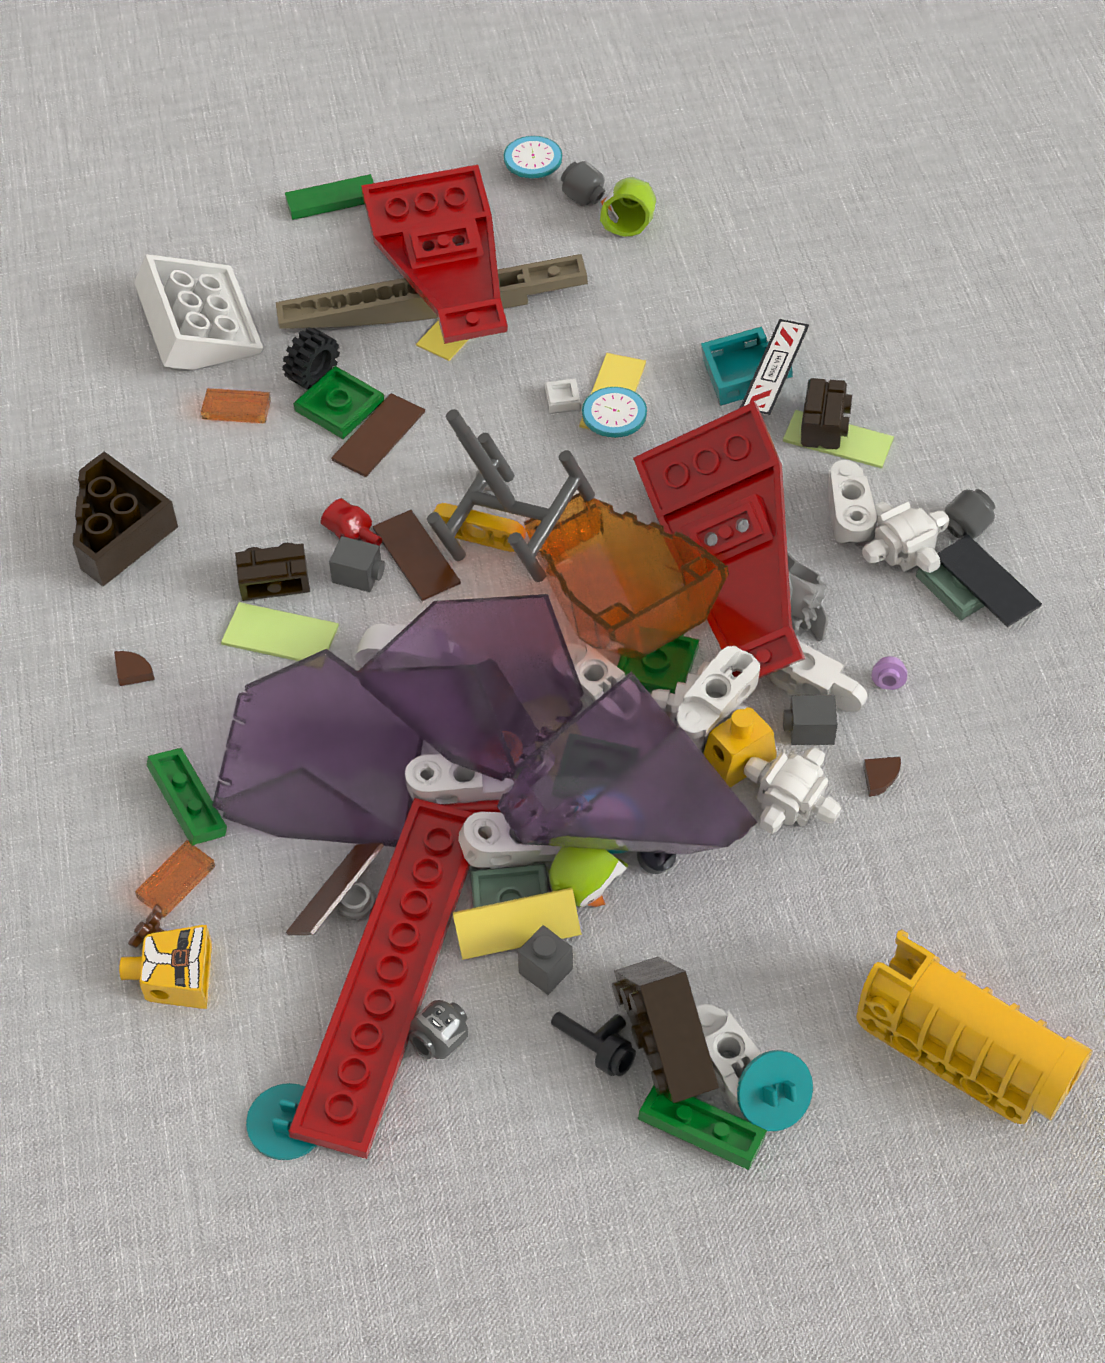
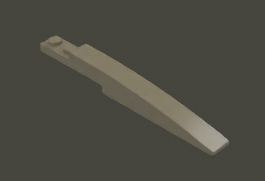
M582 254L498 269L500 298L503 309L527 305V295L588 284ZM405 278L275 302L280 329L362 326L438 318Z

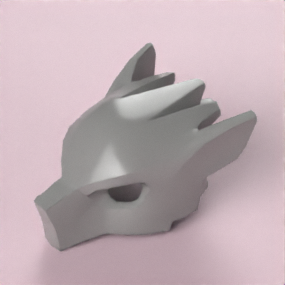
M787 552L792 627L797 631L799 627L804 630L811 629L812 633L820 641H823L828 625V615L821 605L825 597L826 585L820 581L821 575L799 563Z

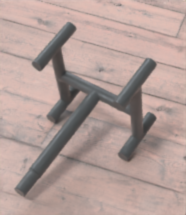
M457 409L450 410L446 414V419L476 465L479 473L447 524L437 512L429 514L427 522L453 559L461 561L466 556V553L455 538V535L474 505L540 520L541 523L528 544H526L518 532L512 533L508 538V542L535 582H542L546 578V573L536 559L537 554L576 490H578L584 501H590L594 498V490L569 450H565L559 454V460L569 477L550 508L516 501L505 483L512 481L515 475L489 433H482L476 438ZM487 484L494 495L482 493Z

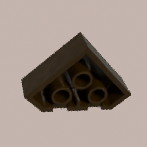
M105 451L79 470V496L76 499L75 510L76 529L75 533H73L72 544L80 569L101 586H105L178 528L172 501Z
M658 956L614 970L617 982L612 983L615 999L619 1006L624 1004V1008L632 1023L631 1030L635 1044L638 1049L643 1048L653 1070L651 1075L657 1093L659 1095L663 1094L672 1103H676L718 1089L719 1085L686 971Z

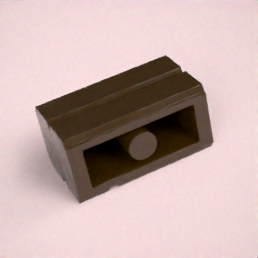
M810 378L808 380L801 425V444L803 447L818 448L822 446V448L838 449L841 443V436L848 437L850 417H844V414H851L853 395L846 394L847 383L844 380L830 379L829 382L818 378Z
M287 542L278 547L264 549L250 547L245 551L235 552L237 578L242 601L310 592L303 543L294 544Z

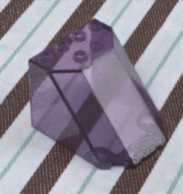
M632 672L627 674L518 764L511 776V779L514 781L513 788L502 795L497 805L507 823L515 832L514 834L522 844L685 855L728 847L736 840L744 837L749 829L758 823L681 727L677 728Z

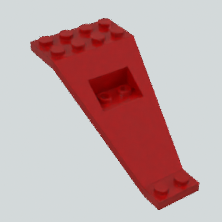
M479 165L361 185L374 244L437 315L444 344L507 332L508 324L500 298L492 214Z
M752 402L633 457L656 517L721 649L723 650L727 646H736L752 654L760 663L759 679L804 660L805 656L793 630L791 619L782 463L757 404ZM742 520H747L749 523V527L745 532H740L738 529V525ZM711 534H716L717 543L709 546L707 538ZM734 671L732 672V675L734 677H737L742 672Z

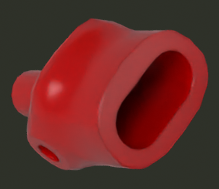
M339 498L331 503L321 516V525L333 532L339 540L343 536L355 540L360 539L363 542L379 546L382 543V538L369 530L372 526L371 517L363 509L351 505L343 498Z

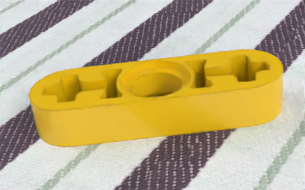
M440 503L436 505L433 512L439 513L447 524L458 506ZM471 510L455 538L508 552H515L508 542V538L512 533L518 532L525 539L526 529L517 521ZM473 525H476V526L482 528L483 530L477 529V528L474 527Z

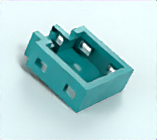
M762 326L701 343L703 362L720 406L744 399L769 343ZM792 367L787 378L793 377Z

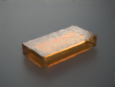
M207 388L201 409L202 419L266 423L271 403L270 392Z
M186 840L135 891L137 899L151 909L158 903L163 908L161 915L165 918L215 867L214 859L194 845L191 846L190 842Z

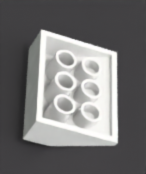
M145 254L134 284L164 367L195 370L262 353L264 348L231 266Z

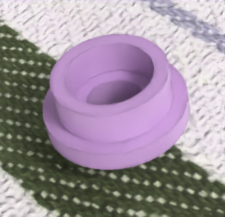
M888 656L881 658L874 665L871 676L873 682L878 687L895 690L906 683L908 672L900 659Z

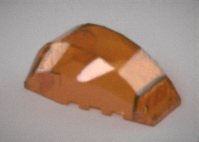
M580 493L575 494L571 498L537 554V558L546 573L547 580L578 638L593 648L636 660L647 657L704 623L729 575L727 565L688 536L677 531L673 535L664 532V527L655 522H651L649 525L638 521L637 515L628 511L623 514L615 512L613 505L596 498L584 501ZM529 519L524 522L529 539H531L541 523L540 520Z

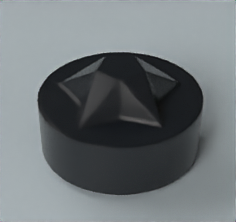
M652 835L639 845L637 860L640 866L648 873L661 874L675 863L676 849L667 837Z

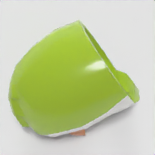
M627 177L618 181L610 190L609 195L601 201L600 222L607 231L620 236L640 234L651 222L654 215L656 196L650 184L634 177ZM608 209L616 216L617 223L609 218Z
M577 832L564 843L549 869L550 887L552 891L573 888L575 903L579 908L586 905L602 906L605 905L602 896L604 890L615 877L622 875L628 868V864L622 859L615 858L589 837Z

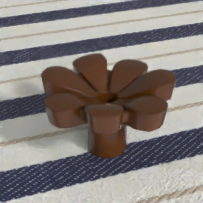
M158 903L146 918V923L140 922L136 926L134 932L137 934L130 938L128 945L136 948L144 941L146 935L164 931L159 927L163 908Z

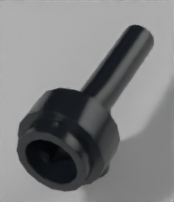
M560 1011L552 1017L551 1025L597 1053L595 1066L610 1076L617 1075L618 1077L623 1076L632 1066L636 1050L632 1048L630 1041L618 1034L626 1026V1021L621 1015L615 1014L595 1033Z

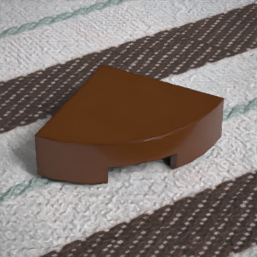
M130 651L114 652L120 686L155 680L151 665L144 657Z
M901 756L864 759L863 768L869 797L884 793L895 782L900 772Z

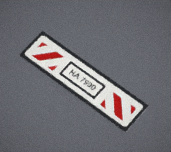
M779 319L740 408L755 402L760 413L771 415L809 328V324Z

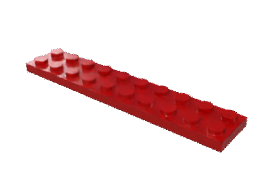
M414 798L290 1126V1138L361 1158H368L409 1041V1035L411 1034L410 1023L419 1013L453 916L452 912L455 911L470 868V864L464 858L458 840L459 832L465 821L474 813Z

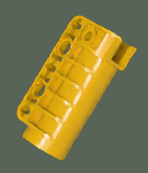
M903 929L899 930L895 938V943L897 944L895 955L890 961L889 967L882 962H876L863 985L856 1014L859 1025L871 1035L1014 1123L1025 1124L1034 1110L1047 1119L1052 1120L1084 1071L1093 1050L1071 1036L1063 1038L1046 1028V1021L1040 1019L1037 1022L1019 1011L1020 1006L1016 1003L1008 1005L993 996L991 988L986 986L982 989L968 981L966 973L961 970L955 973L939 963V957L908 939V932Z

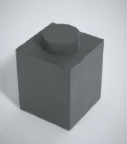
M341 536L329 560L332 583L371 592L375 581L381 580L385 569V562L381 560L380 546Z
M792 695L790 709H784L783 728L784 731H790L791 745L835 744L838 725L835 695Z
M544 925L517 951L519 974L547 995L573 969V947Z

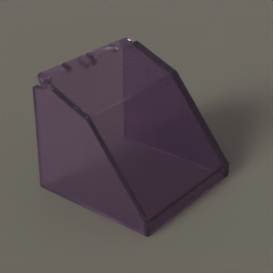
M548 594L433 601L356 672L363 688L449 762L503 781L505 778L517 780L584 707L582 701L578 699L584 695Z
M324 649L246 684L245 692L237 695L233 718L243 722L244 725L235 720L231 721L226 743L227 750L224 752L219 773V779L230 783V786L218 781L212 803L214 808L224 811L222 818L281 838L353 844L382 843L384 846L396 847L413 803L407 790L405 771L411 760L421 756L427 721L328 649Z

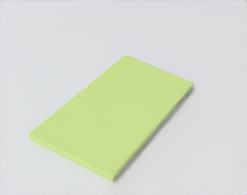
M239 602L221 644L323 666L339 623Z

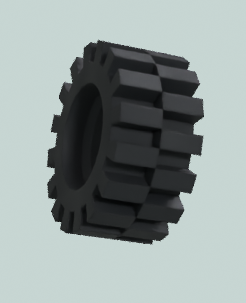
M314 327L306 328V331H300L298 333L299 338L294 337L292 340L293 346H288L286 349L289 353L288 356L283 358V362L286 363L282 366V370L285 371V377L306 390H309L333 366H337L338 361L335 358H338L340 352L337 351L340 348L339 344L336 343L337 341Z

